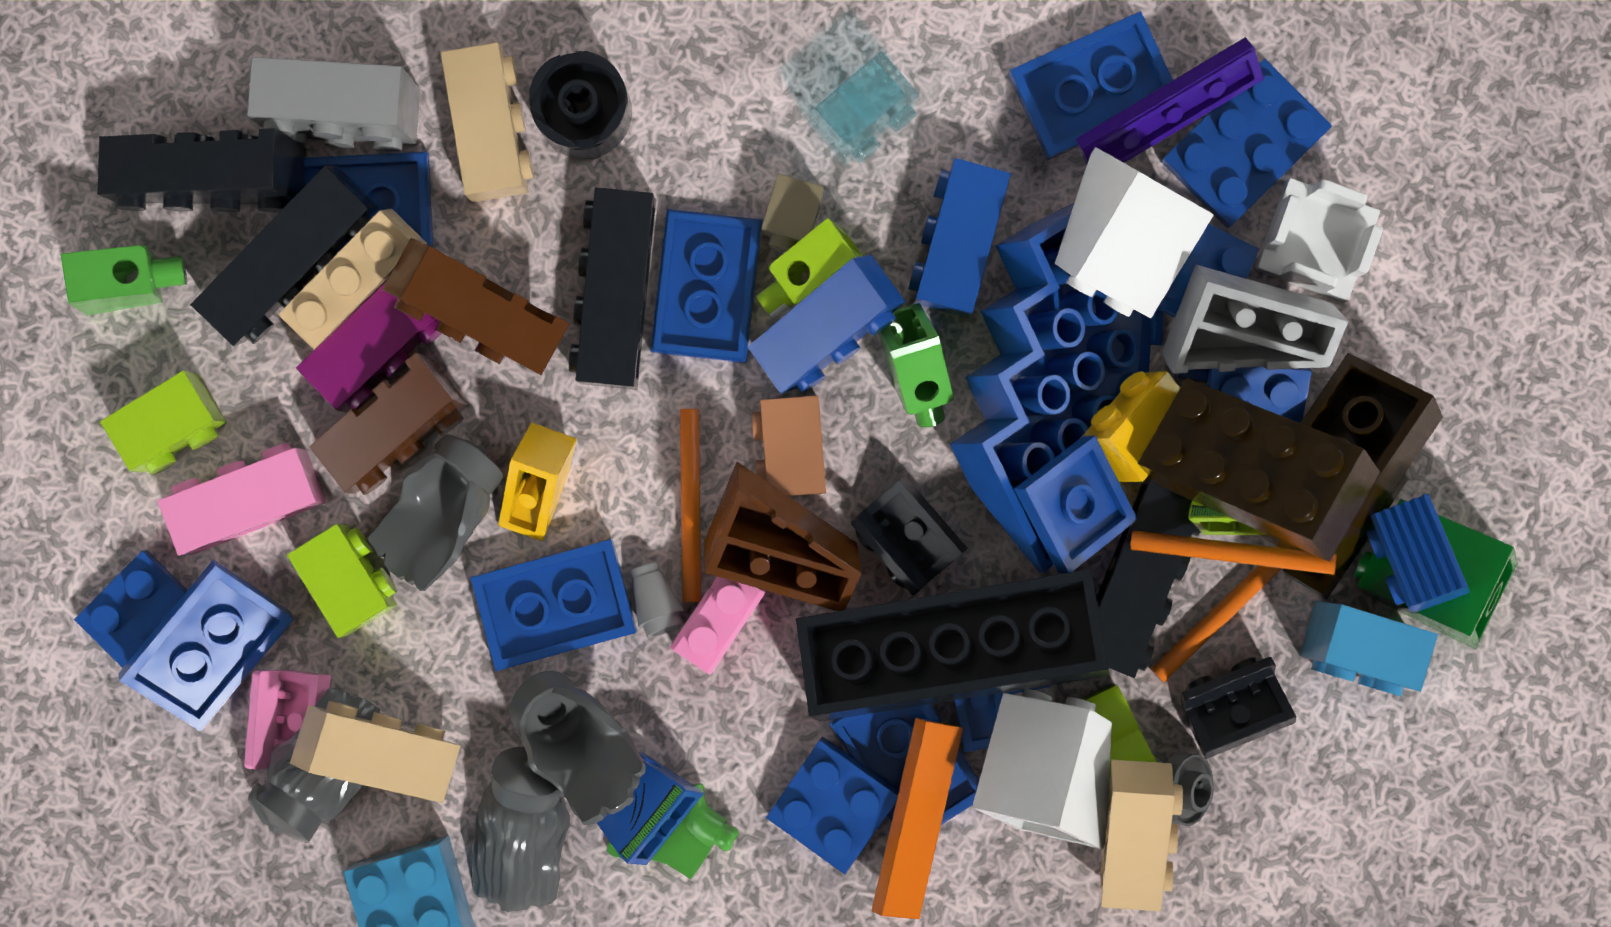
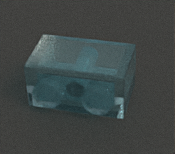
M880 51L808 113V124L844 166L854 158L860 164L880 147L881 144L877 140L878 137L890 127L895 132H898L917 115L913 107L917 105L920 94L888 57Z

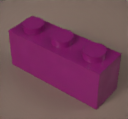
M386 282L296 367L306 380L337 411L347 413L350 409L355 408L358 410L376 396L372 390L386 375L389 378H394L408 366L405 361L410 357L408 354L421 342L428 345L442 334L435 330L439 320L425 313L420 322L394 308L398 298L382 290Z

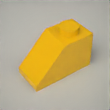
M532 422L530 423L510 461L498 526L542 542L544 541L571 467L577 438Z

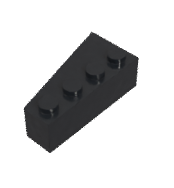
M275 128L259 129V137L242 134V131L239 130L220 131L219 141H215L214 137L195 132L177 133L174 135V143H167V137L157 134L99 136L97 195L114 201L115 208L127 211H145L146 203H163V209L170 211L188 212L193 211V204H210V209L214 211L239 212L241 204L258 205L259 211L279 213L305 187L306 168L304 167V160L306 158V148Z

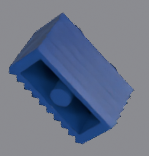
M1424 494L1418 498H1413L1410 501L1371 515L1375 529L1366 533L1377 559L1387 556L1394 574L1385 577L1396 605L1406 602L1408 609L1413 614L1470 593L1429 494Z

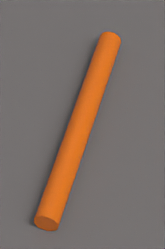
M680 409L682 602H700L699 409Z
M1133 530L1131 537V550L1335 575L1336 554L1333 555L1329 562L1303 550Z
M1257 565L1150 670L1164 683L1283 568Z

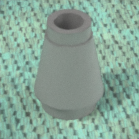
M649 563L633 569L630 573L633 579L632 584L638 627L644 628L647 638L660 636L681 628L684 625L681 618L684 610L663 572L660 571L658 563Z

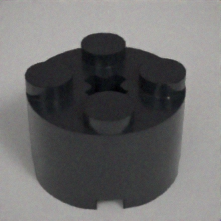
M576 51V53L558 55L549 59L536 72L529 89L531 114L537 128L546 141L563 155L576 159H597L616 148L628 132L632 118L630 96L618 70L608 60L598 54L589 51ZM588 100L590 108L587 111L579 110L576 114L572 104L575 101L583 104Z

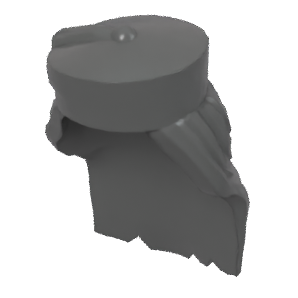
M450 434L445 435L435 443L434 449L436 451L427 455L406 469L403 473L402 490L397 502L379 521L375 530L367 537V541L375 551V554L384 557L383 564L400 580L405 579L407 583L415 584L419 591H426L457 561L468 538L473 534V530H475L487 514L490 507L489 495L505 479L502 471L485 454L486 451L482 445H476L469 440Z
M543 671L528 678L517 689L512 698L510 718L514 729L518 732L520 743L524 745L528 764L532 771L552 783L562 792L572 811L581 820L583 825L596 824L602 821L607 814L613 815L630 805L634 800V789H637L640 777L645 774L646 766L628 732L610 715L606 707L585 690L576 688L566 675L557 671Z
M334 688L327 689L323 697L315 705V707L323 709L327 708L328 701L358 708L356 717L367 720L372 719L374 712L380 713V708L361 697L352 699L349 693ZM299 729L290 739L275 746L270 754V763L267 768L265 783L263 786L259 783L253 786L248 795V803L259 819L268 826L270 832H281L298 841L309 843L321 823L333 820L339 815L363 785L308 773L290 764L300 732Z
M524 747L504 750L493 762L492 780L484 790L480 805L478 806L471 854L474 894L478 898H486L492 904H499L501 910L506 912L527 910L530 906H546L557 899L560 881L559 862L564 840L570 827V814L566 808L565 796L552 783L532 771L528 764V757Z

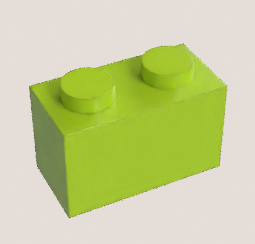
M184 370L99 421L129 472L146 473L148 471L150 475H156L173 466L177 462L174 455L188 446L192 450H196L214 441L218 437L215 430L227 423L199 375Z
M335 524L287 554V557L337 638L351 635L397 606L392 597L393 594L397 593L395 584L383 568L376 571L366 555L372 551L366 537L359 528L354 527L350 529L348 524Z

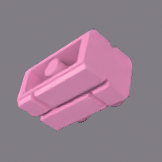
M716 577L712 586L708 589L669 648L711 675L766 591Z

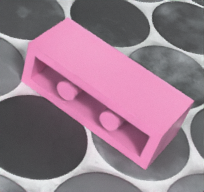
M289 443L280 444L261 452L263 460L246 466L244 460L233 462L216 470L218 477L202 484L199 478H194L170 487L172 495L157 502L177 555H194L327 503L307 449H291Z

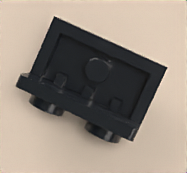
M905 475L851 521V525L855 528L856 536L860 543L869 551L875 552L887 566L891 579L901 588H906L913 596L968 549Z
M1256 657L1245 659L1234 665L1228 674L1215 679L1208 675L1192 681L1186 686V691L1181 693L1182 712L1205 759L1296 722L1297 716L1275 676L1276 665L1272 657H1267L1260 661Z

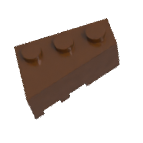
M410 238L382 289L398 298L394 308L420 322L426 313L439 320L435 327V330L459 343L463 341L466 335L478 342L474 350L477 353L498 364H501L505 356L539 375L543 374L570 324L558 316L541 310L529 303V300L506 290L482 274L435 248L413 238Z
M415 352L405 361L410 368L406 373L391 384L387 380L382 381L372 390L376 396L358 410L354 408L348 411L309 446L344 493L356 494L358 491H361L363 495L372 492L386 481L385 470L397 461L401 465L409 463L426 449L422 444L425 439L436 431L442 436L463 421L464 417L460 412L469 405L434 360Z
M736 462L704 540V573L831 610H845L862 574L857 543L754 472Z

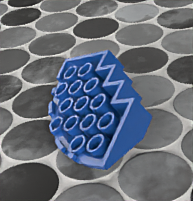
M1074 203L1028 225L996 245L1015 290L980 312L1000 355L965 377L985 421L950 443L972 490L1038 573H1045L1053 566V563L1014 488L1078 441L1092 426L1091 420L1093 416L1102 408L1110 405L1119 395L1121 384L1129 376L1141 371L1144 373L1149 372L1151 345H1162L1163 337L1162 311L1156 309L1152 318H1149L1133 310L1130 317L1104 303L1108 295L1096 290L1094 295L1090 297L1066 283L1070 274L1056 265L1055 261Z

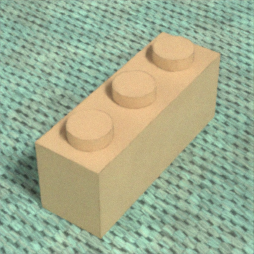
M498 42L440 52L465 196L474 203L529 193L527 180L534 178V168L530 151L521 150L519 132L526 131V121L522 104H513L511 86L518 84L517 69L513 56L505 57V53Z
M393 209L380 210L278 315L308 345L316 349L388 280L410 238L425 244L427 243Z
M328 701L326 709L308 705L290 764L316 775L435 802H444L460 750V745L444 739L445 730L417 723L415 731L400 728L402 719L377 712L373 713L371 720L356 717L358 708L334 701Z
M1111 760L1106 840L1102 849L1100 868L1101 907L1161 912L1163 891L1172 892L1173 862H1168L1167 857L1168 854L1177 853L1178 825L1172 823V815H1181L1183 787L1182 785L1174 784L1171 763Z

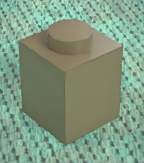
M777 174L761 228L762 236L770 238L769 246L786 252L814 229L824 196V186Z

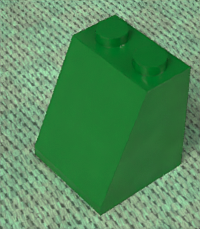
M1400 498L1397 505L1407 501ZM1438 515L1470 593L1411 614L1406 602L1396 605L1385 577L1393 575L1394 572L1387 556L1377 559L1375 553L1365 552L1355 572V577L1360 579L1357 586L1363 594L1475 650L1518 564L1514 546Z

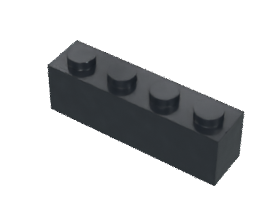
M337 165L324 166L190 305L233 347L247 340L255 344L274 326V323L269 318L281 306L285 308L304 288L302 284L314 272L318 274L337 255L336 250L347 238L351 240L371 220L369 216L378 206Z
M595 187L594 200H586L583 227L584 229H590L589 248H581L578 265L579 277H586L584 296H576L573 315L574 324L581 325L579 344H571L569 353V372L576 373L575 381L581 385L638 390L656 211V198L653 193Z
M1149 476L1142 482L1132 506L1138 520L1122 532L1097 593L1109 668L1134 679L1138 669L1145 671L1150 663L1155 646L1149 643L1156 624L1163 626L1167 620L1173 602L1167 596L1174 579L1181 581L1191 557L1131 550L1133 530L1191 537L1192 535L1199 536L1201 533L1188 518L1192 500L1158 486Z

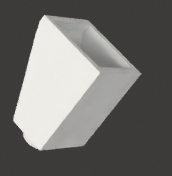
M1095 147L1086 166L1055 264L1070 274L1066 283L1078 291L1092 297L1095 291L1098 290L1108 295L1104 303L1116 311L1130 317L1133 310H1136L1152 318L1214 214Z
M1024 689L1022 696L1003 693L972 808L1019 830L1103 849L1107 826L1112 722L1095 712V704L1082 699L1067 697L1065 704L1052 702L1053 697L1029 689Z

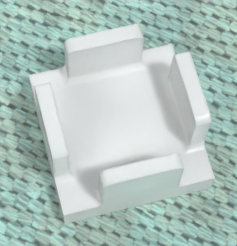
M1289 178L1285 182L1254 270L1342 302L1349 301L1356 279L1369 271L1382 235L1383 228L1376 225L1380 210L1365 205L1368 198L1366 194L1333 182L1321 180L1315 185H1309Z

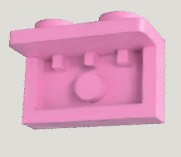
M287 669L255 670L252 673L247 737L245 741V768L253 770L268 768L270 754L275 746L290 739L299 731L308 705L315 706L327 689H330L331 675Z

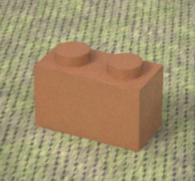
M819 395L760 400L761 411L752 412L754 441L763 440L765 459L755 460L756 475L789 497L826 494Z

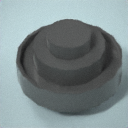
M1178 752L1166 762L1172 764L1174 784H1179L1183 787L1181 815H1172V823L1192 826L1201 820L1211 804L1214 795L1213 775L1208 761L1201 755Z

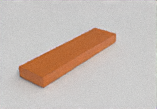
M915 719L871 910L880 916L920 919L963 727L932 720Z

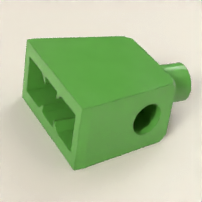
M146 245L60 254L68 303L86 316L162 303L161 288L187 285V273L182 256L156 259V256ZM138 271L137 278L133 282L126 284L128 275Z
M917 303L895 310L893 314L897 319L880 332L879 337L896 393L906 413L910 415L915 414L918 426L933 427L944 421L945 414L942 405L950 403L954 396L939 336L921 304Z

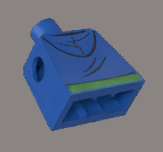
M639 752L645 763L646 772L640 777L637 789H634V800L621 811L613 815L607 814L597 824L627 864L647 865L703 796L704 792L650 756Z

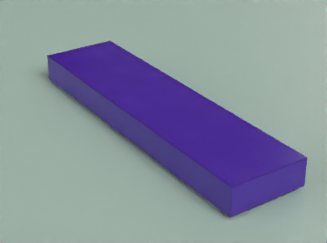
M1244 37L1076 138L1075 140L1086 165L1095 147L1125 163L1264 80L1254 46Z

